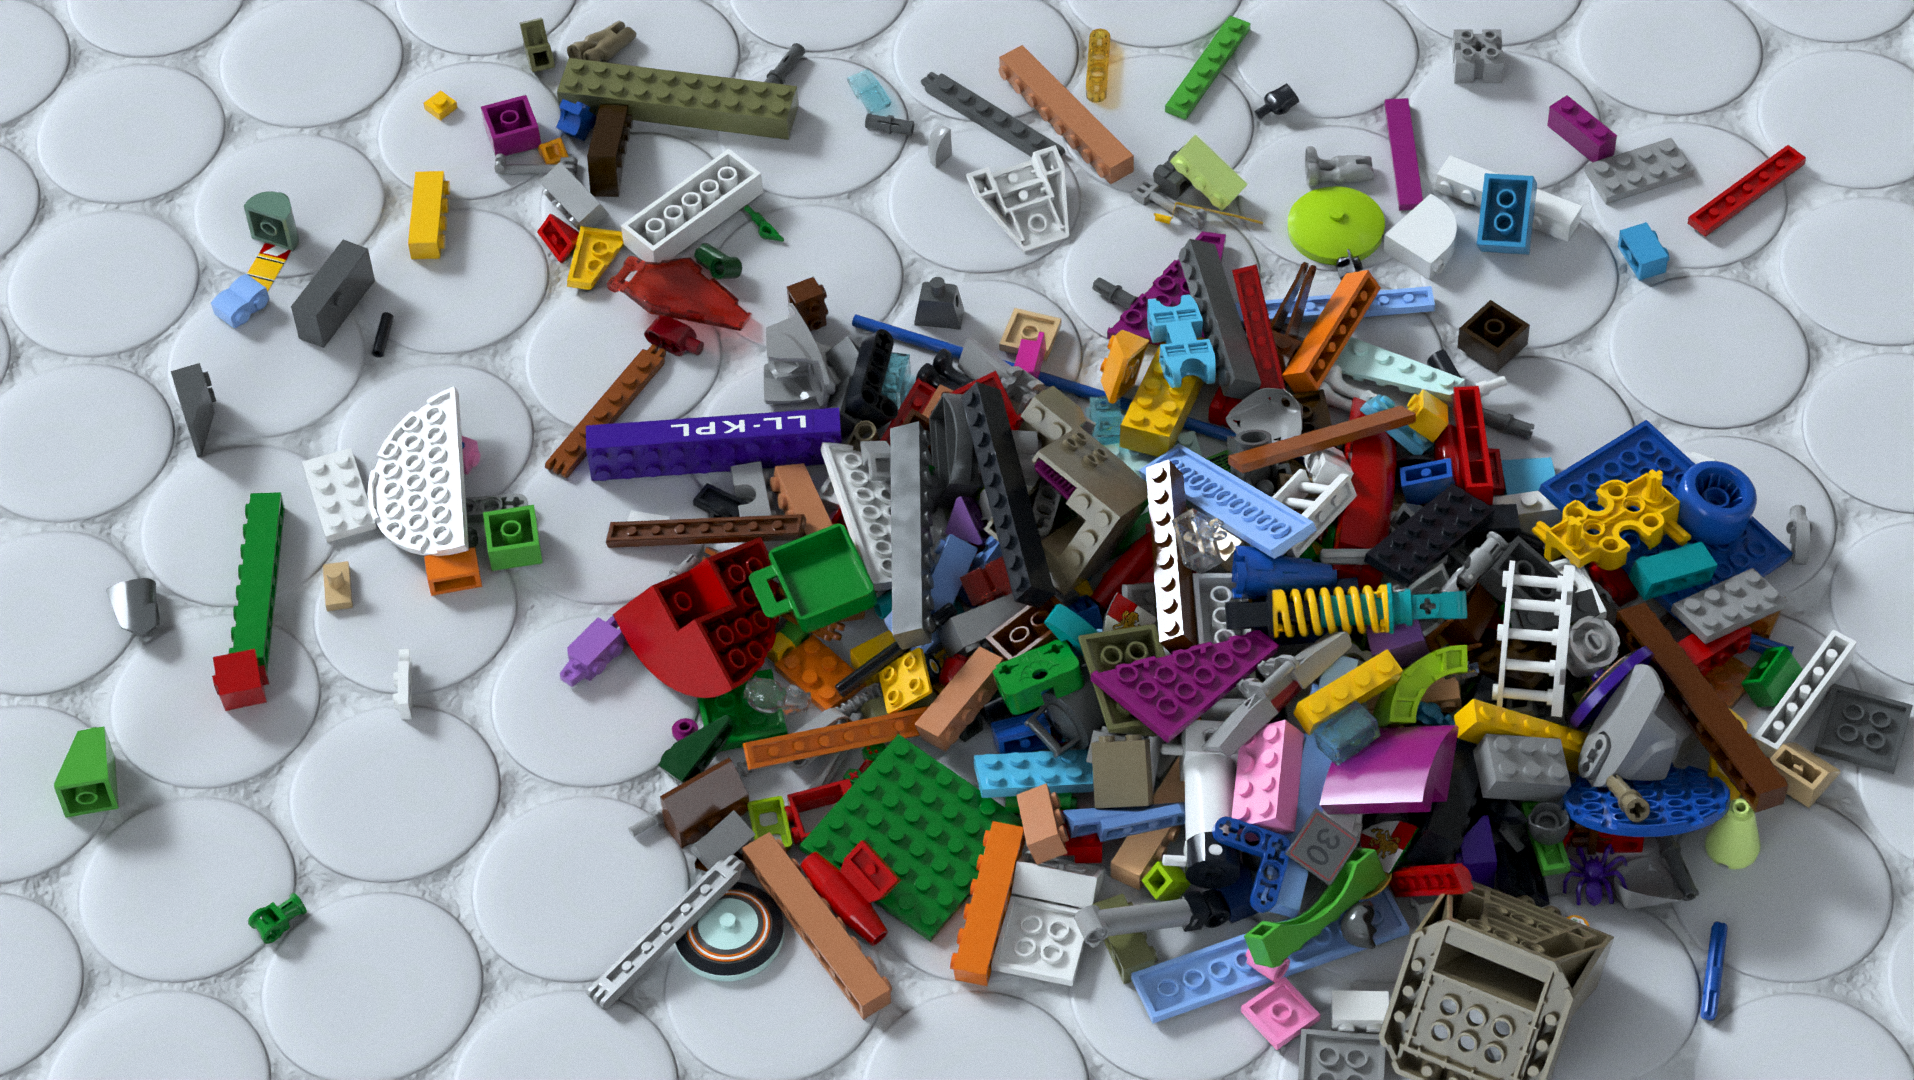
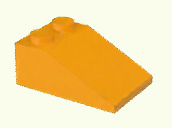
M1121 330L1116 335L1111 336L1107 349L1110 350L1108 358H1104L1100 371L1103 372L1100 381L1109 403L1115 404L1135 386L1149 344L1148 339L1125 330Z

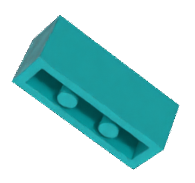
M1698 542L1695 544H1685L1680 548L1670 551L1664 550L1659 554L1649 557L1642 556L1635 560L1628 577L1642 599L1648 600L1710 582L1718 565L1704 544Z

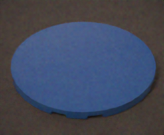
M1673 763L1670 765L1667 777L1663 780L1641 781L1622 778L1631 789L1638 791L1650 806L1649 815L1640 822H1633L1628 819L1619 808L1617 798L1607 787H1592L1580 775L1576 777L1574 783H1571L1568 791L1562 795L1563 809L1567 811L1569 817L1576 823L1599 832L1630 837L1670 836L1695 831L1720 820L1730 807V790L1719 777L1711 778L1707 776L1705 770L1693 766H1687L1685 769L1674 767Z

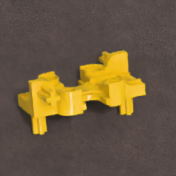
M1653 469L1649 471V474L1645 473L1628 484L1621 480H1610L1600 485L1599 489L1596 490V495L1598 496L1597 504L1603 506L1604 510L1592 511L1579 500H1574L1564 507L1562 522L1550 528L1544 522L1538 521L1536 526L1532 528V532L1545 543L1544 557L1549 562L1564 555L1570 560L1572 565L1574 564L1578 568L1593 561L1604 570H1615L1626 564L1627 553L1630 551L1631 546L1619 535L1624 530L1632 529L1639 534L1640 540L1648 546L1649 550L1661 543L1663 535L1667 534L1681 546L1687 544V541L1691 539V535L1677 524L1680 501L1662 486L1663 472L1661 470L1656 472ZM1631 506H1636L1640 510L1632 512L1627 510V508H1631ZM1590 529H1596L1600 533L1597 535H1591L1587 533V531Z

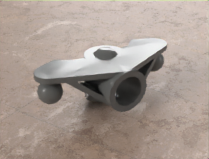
M1254 429L1240 432L1236 437L1228 436V455L1272 443L1271 434L1264 430ZM1279 463L1246 473H1241L1231 466L1232 475L1272 497L1275 490L1273 483L1277 482Z

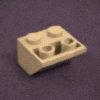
M1796 742L1783 744L1770 758L1773 766L1781 776L1785 777L1789 785L1786 794L1808 808L1813 805L1841 772Z

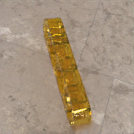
M1101 28L1093 30L1089 35L1086 98L1095 103L1106 99L1108 87L1110 33ZM1098 39H1102V46L1097 45ZM1097 54H1100V55H1103L1104 58H1103V59H1095V58H1093V56H1094V55H1097ZM1095 71H1100L1103 73V75L1094 76L1092 75V73ZM1094 85H1099L1098 92H1094Z

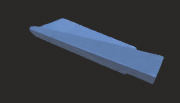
M1185 802L1136 807L1064 810L1063 816L1071 838L1097 833L1100 842L1185 824Z

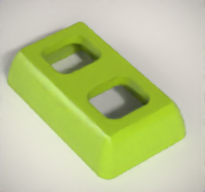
M776 796L750 801L747 806L752 831L756 834L754 840L768 832L772 835L779 834L786 851H789L792 847V838L787 814L784 811L783 797ZM775 812L778 820L776 824L768 826L760 824L759 816L761 814Z

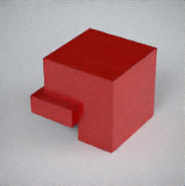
M255 649L213 657L216 674L212 676L213 684L217 695L220 696L225 711L267 703L264 685H269V678L265 665L259 666Z

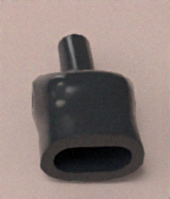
M1286 83L1278 89L1267 93L1264 97L1265 105L1255 110L1254 113L1258 119H1261L1271 111L1276 115H1282L1300 101L1292 88Z

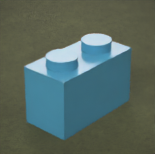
M1647 222L1620 230L1618 248L1639 281L1666 273L1669 253L1665 247H1662L1657 233L1651 230Z

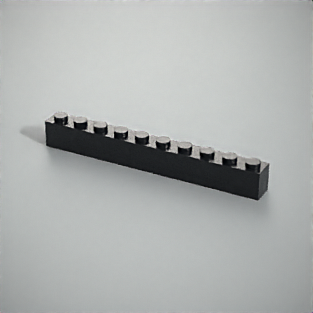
M976 382L964 393L961 399L1015 602L1040 608L1055 594L1003 397L1000 389Z

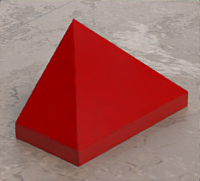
M553 214L548 215L537 231L560 263L565 261L575 247L579 235L577 230Z

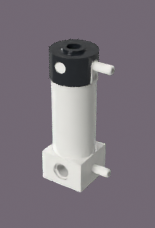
M1195 720L1183 730L1180 745H1161L1160 752L1162 755H1179L1180 781H1185L1186 828L1184 856L1163 855L1162 864L1164 866L1184 867L1186 879L1192 885L1206 889H1220L1232 885L1240 877V850L1217 842L1212 835V828L1217 820L1225 816L1232 817L1239 749L1231 756H1226L1219 750H1203L1201 748L1203 744L1224 721ZM1227 825L1220 828L1223 830L1224 836L1233 833L1228 831L1229 826Z

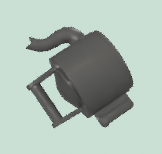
M1087 664L1080 666L1085 680L1083 688L1058 699L1053 687L1042 695L1044 705H1041V708L1024 723L1053 752V756L1056 759L1072 747L1078 749L1087 748L1090 745L1093 730L1102 729V726H1106L1093 683L1090 680L1091 676ZM1040 672L1034 679H1043L1047 676V672ZM1044 713L1053 729L1068 744L1062 747L1040 724L1037 718Z

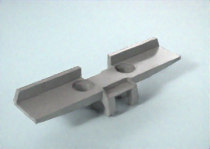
M970 337L966 339L957 367L968 377L975 380L996 370L1000 380L1002 377L1006 379L1002 384L1009 399L1015 400L1020 404L1018 414L1023 413L1034 396L1046 390L1044 383L1019 366L1009 365ZM1085 416L1086 422L1082 429L1092 436L1096 423Z
M1347 632L1327 633L1295 657L1281 654L1276 658H1270L1266 662L1262 661L1258 664L1257 668L1266 680L1261 683L1259 679L1247 678L1246 680L1242 679L1236 684L1238 690L1247 700L1232 712L1201 748L1203 750H1219L1226 756L1233 755L1278 714L1271 700L1293 680H1296L1302 689L1308 687L1352 647L1350 635Z

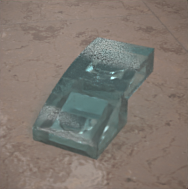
M868 69L847 77V81L856 98L861 99L868 113L873 114L891 105L888 95Z

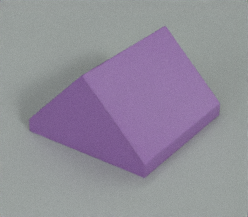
M963 496L956 498L945 533L948 535L952 534L976 545L986 546L985 541L990 534L984 530L987 523L985 520H981L983 518L982 512L975 498Z
M1413 620L1412 626L1408 627L1405 624L1396 625L1393 634L1374 633L1371 625H1367L1366 634L1373 657L1388 649L1402 668L1411 665L1430 653L1420 620Z

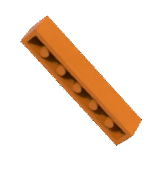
M1369 270L1345 274L1285 369L1282 376L1294 393L1316 391L1319 389L1378 294L1381 287Z
M992 821L990 831H985L983 846L986 848L984 855L980 854L977 860L976 870L979 871L978 878L973 879L971 883L970 895H973L971 904L966 903L963 919L966 920L965 927L959 929L957 944H959L958 953H953L950 963V969L954 970L955 980L988 986L992 971L991 963L1012 895L1016 862L1022 856L1026 841L1024 829L1021 826Z

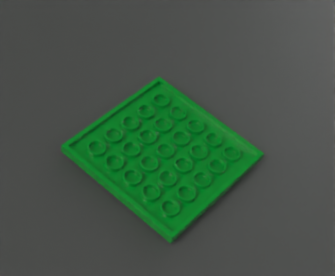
M898 734L800 844L799 850L808 856L813 852H818L841 870L843 859L862 840H866L901 879L883 899L874 903L931 942L970 896L972 880L977 879L979 871L976 870L977 860L980 854L984 855L986 848L983 846L984 834L986 830L990 831L992 821L1023 827L1020 817L1012 812L1005 811V807L994 799L982 798L978 788Z

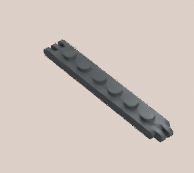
M930 72L927 77L921 80V84L925 87V91L1030 157H1032L1033 152L1056 145L1060 156L1065 153V149L1061 145L942 73L937 75L934 72Z

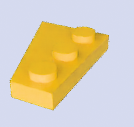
M580 227L567 278V287L592 290L624 246L621 231Z

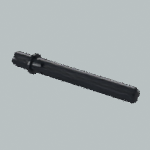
M947 603L931 614L935 625V630L932 633L936 630L941 631V626L957 615V610L951 603ZM895 641L837 683L835 686L837 692L842 697L847 696L911 648L902 650Z

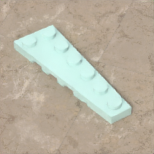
M1350 337L1334 363L1341 367L1342 374L1353 376V380L1363 382L1364 379L1376 381V385L1383 387L1394 385L1398 386L1400 391L1419 394L1424 389L1439 400L1448 402L1453 401V387H1465L1464 379L1353 337Z

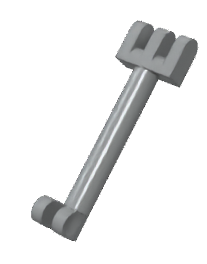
M497 154L494 168L496 173L547 174L556 165L506 164L505 155ZM561 157L560 162L576 178L575 173L578 160L571 157Z
M1146 179L1143 184L1137 187V190L1131 193V197L1142 205L1151 200L1171 213L1174 211V215L1199 230L1205 226L1207 213L1204 209H1199L1193 215L1182 207L1175 206V203L1158 194L1159 185L1150 179Z

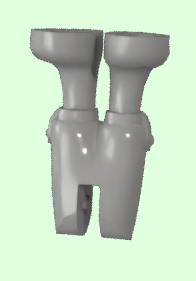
M1306 147L1305 174H1307V186H1316L1319 183L1329 181L1337 184L1363 182L1374 178L1371 156L1339 155L1331 158V160H1325L1318 157L1315 147Z

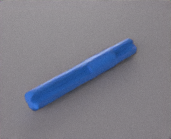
M1719 921L1714 922L1711 927L1700 1014L1702 1019L1709 1021L1715 1020L1718 1012L1728 930L1727 924L1720 923Z

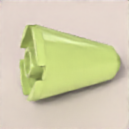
M1745 799L1731 800L1728 812L1712 825L1705 839L1707 855L1714 863L1718 865L1722 863L1727 865L1729 869H1741L1753 864L1761 848L1755 812Z

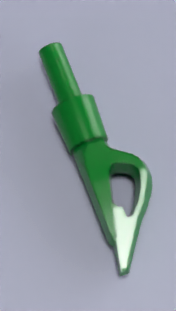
M749 205L744 207V210L752 217L751 220L759 226L758 233L761 238L784 241V238L779 235L759 212L756 213Z

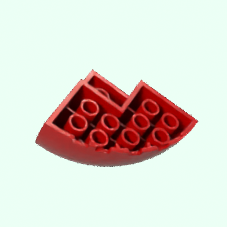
M759 537L710 556L691 570L650 586L613 614L633 652L657 679L685 695L710 698L723 695L744 684L753 676L758 668L763 666L767 653L772 650L775 643V626L779 622L780 616L775 618L765 616L749 581V576L751 573L771 565L768 550L762 538ZM771 579L767 582L776 600L778 583Z

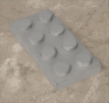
M1672 138L1586 164L1584 168L1585 174L1605 204L1693 177L1694 171Z
M1751 568L1673 603L1671 612L1703 643L1707 644L1786 608L1788 600L1754 568Z

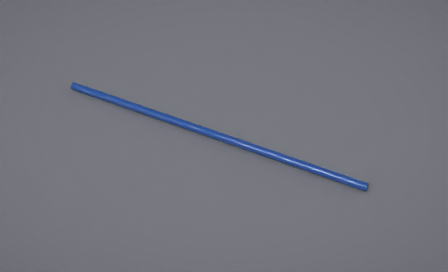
M855 314L852 320V326L873 333L879 329H884L891 334L893 339L928 350L939 352L942 349H947L957 359H960L964 348ZM1003 360V361H1005L1006 363H1008V364L1011 365V366H1014V364H1015V363H1012V362ZM1041 371L1038 380L1044 383L1045 386H1054L1058 390L1128 411L1132 399L1121 397L1115 404L1109 403L1103 390ZM1187 417L1183 429L1195 431L1196 433L1227 442L1228 436L1236 437L1237 435L1232 430ZM1304 457L1294 458V460L1306 466L1303 461Z

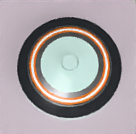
M736 882L675 943L677 952L685 965L702 977L716 981L746 979L764 970L778 955L784 940L782 913L773 898L762 889L750 884Z

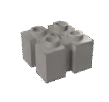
M1454 29L1452 46L1454 83H1473L1474 79H1482L1483 83H1502L1504 61L1501 29H1482V34H1473V29Z

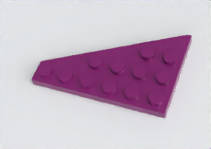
M1201 232L1195 240L1215 244L1220 261L1222 262L1226 234ZM1179 259L1174 260L1163 271V274L1154 280L1153 286L1145 294L1142 293L1131 304L1130 309L1122 313L1120 320L1112 328H1108L1107 339H1110L1112 335H1116L1121 330H1125L1148 339L1149 344L1160 345L1161 342H1152L1148 330L1147 302L1148 299L1155 298L1164 306L1175 307L1180 304L1182 295H1190Z
M1260 630L1247 632L1245 635L1231 636L1224 642L1216 644L1207 642L1191 646L1186 650L1172 651V655L1160 658L1152 656L1136 660L1131 664L1116 665L1115 669L1098 673L1096 670L1091 674L1090 680L1164 741L1169 743L1234 689L1238 682L1246 679L1258 669V664L1262 661L1266 662L1276 654L1279 645Z

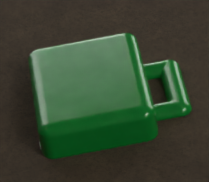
M834 524L772 549L769 552L771 565L757 570L749 576V581L765 616L775 618L792 611L800 630L805 633L813 632L873 608L878 601L874 584L848 530L842 524ZM773 578H777L786 599L776 602L767 582Z

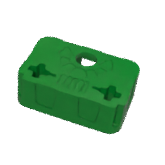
M1059 639L1054 640L1020 656L999 663L995 666L996 669L992 670L999 693L1010 712L1015 715L1044 705L1041 695L1042 691L1053 687L1058 699L1083 688L1085 685L1079 661L1066 640L1062 642ZM1039 672H1047V676L1043 679L1033 678Z

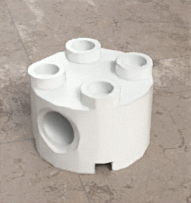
M1587 616L1570 626L1566 668L1573 676L1579 678L1592 676L1600 668L1604 669L1617 658L1620 639L1616 629L1604 619L1599 620L1594 618L1595 616Z

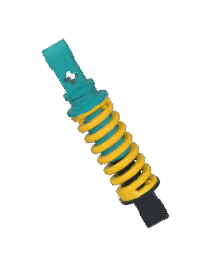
M1391 583L1379 585L1377 592H1373L1371 586L1365 585L1362 589V594H1359L1357 587L1350 586L1347 595H1344L1341 587H1336L1333 595H1330L1326 587H1322L1319 591L1318 600H1316L1315 592L1312 588L1306 589L1304 600L1301 599L1298 589H1292L1290 601H1287L1285 592L1282 589L1272 590L1271 588L1267 589L1266 602L1225 603L1226 630L1267 627L1269 638L1272 640L1278 638L1280 632H1285V635L1289 638L1293 637L1296 625H1298L1299 633L1302 637L1308 636L1310 624H1312L1316 636H1321L1324 628H1328L1330 634L1338 632L1339 626H1342L1343 632H1347L1350 635L1355 625L1360 634L1366 633L1367 625H1371L1374 633L1393 634L1396 625L1405 624L1407 627L1412 626L1413 620L1468 618L1466 591L1412 595L1410 589H1405L1403 592L1394 591ZM1425 599H1429L1430 604H1435V609H1431L1430 614H1425V610L1420 609V605L1424 604Z

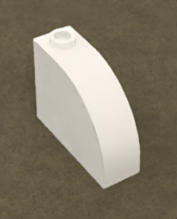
M1430 194L1385 234L1383 251L1430 280L1436 273L1439 274L1443 271L1454 253L1457 223L1453 212L1442 200Z

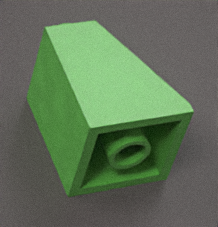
M104 726L77 731L54 782V789L65 818L119 808L115 755Z

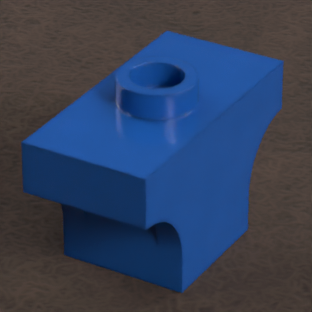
M562 99L559 106L561 115L556 128L585 142L589 131L595 126L597 116L589 111V106L577 101L574 104Z

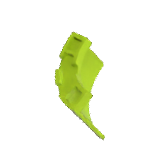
M1467 645L1448 646L1435 650L1404 668L1398 682L1381 692L1373 711L1372 728H1384L1389 724H1415L1419 703L1430 685L1445 676L1468 672Z

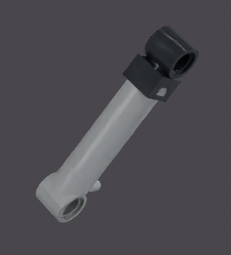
M1211 889L1202 893L1200 891L1183 893L1180 899L1101 910L1097 905H1090L1079 910L1075 914L1074 919L1085 942L1092 948H1096L1108 936L1182 927L1184 932L1201 930L1204 924L1208 928H1215L1224 924L1230 918V913L1219 891Z

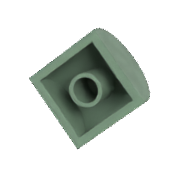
M266 191L258 193L247 200L244 204V210L251 237L294 252L299 243V236L289 197L282 192Z

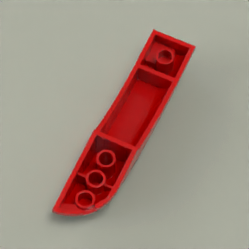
M1353 397L1349 420L1366 416L1360 411V408L1366 401ZM1387 432L1345 443L1344 456L1354 473L1351 482L1357 496L1338 515L1333 549H1372L1390 533L1396 480L1397 441ZM1332 565V569L1337 570V579L1357 577L1359 589L1369 585L1372 587L1373 592H1377L1379 585L1382 584L1383 573L1370 565Z

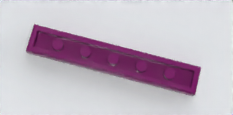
M1408 98L1385 99L1384 107L1399 211L1413 210L1423 201L1409 100Z

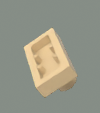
M349 562L323 564L327 611L353 608Z

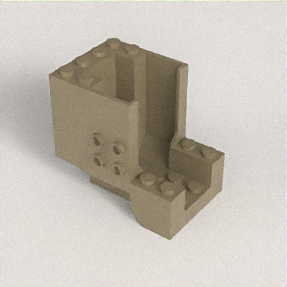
M1051 386L1032 398L1020 416L1024 419V422L1018 431L1037 432L1038 440L1042 442V449L1036 453L1031 461L1033 464L1043 460L1076 487L1068 500L1061 495L1050 533L1041 540L1053 586L1063 595H1066L1105 566L1149 503L1147 482L1139 477L1120 458L1082 429L1086 419L1081 408L1056 387ZM1041 479L1037 480L1035 486H1027L1032 507ZM1043 495L1045 498L1053 500L1051 497ZM1038 511V512H1040V513H1042V514H1044V515H1048L1047 513H1045V512H1043V511ZM992 518L984 530L999 542Z

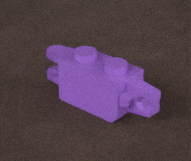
M613 615L606 622L597 617L567 647L569 662L560 672V679L573 687L584 678L591 681L596 675L604 671L606 665L614 657L616 658L621 654L626 639L621 629H617L619 626Z

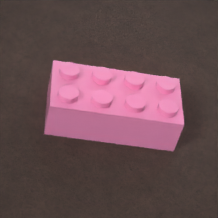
M1282 720L1266 724L1239 748L1232 818L1281 835L1295 832L1304 733L1288 721ZM1239 829V831L1237 832V834L1240 835V833L1242 832V830ZM1254 833L1245 834V839L1249 842L1259 840Z

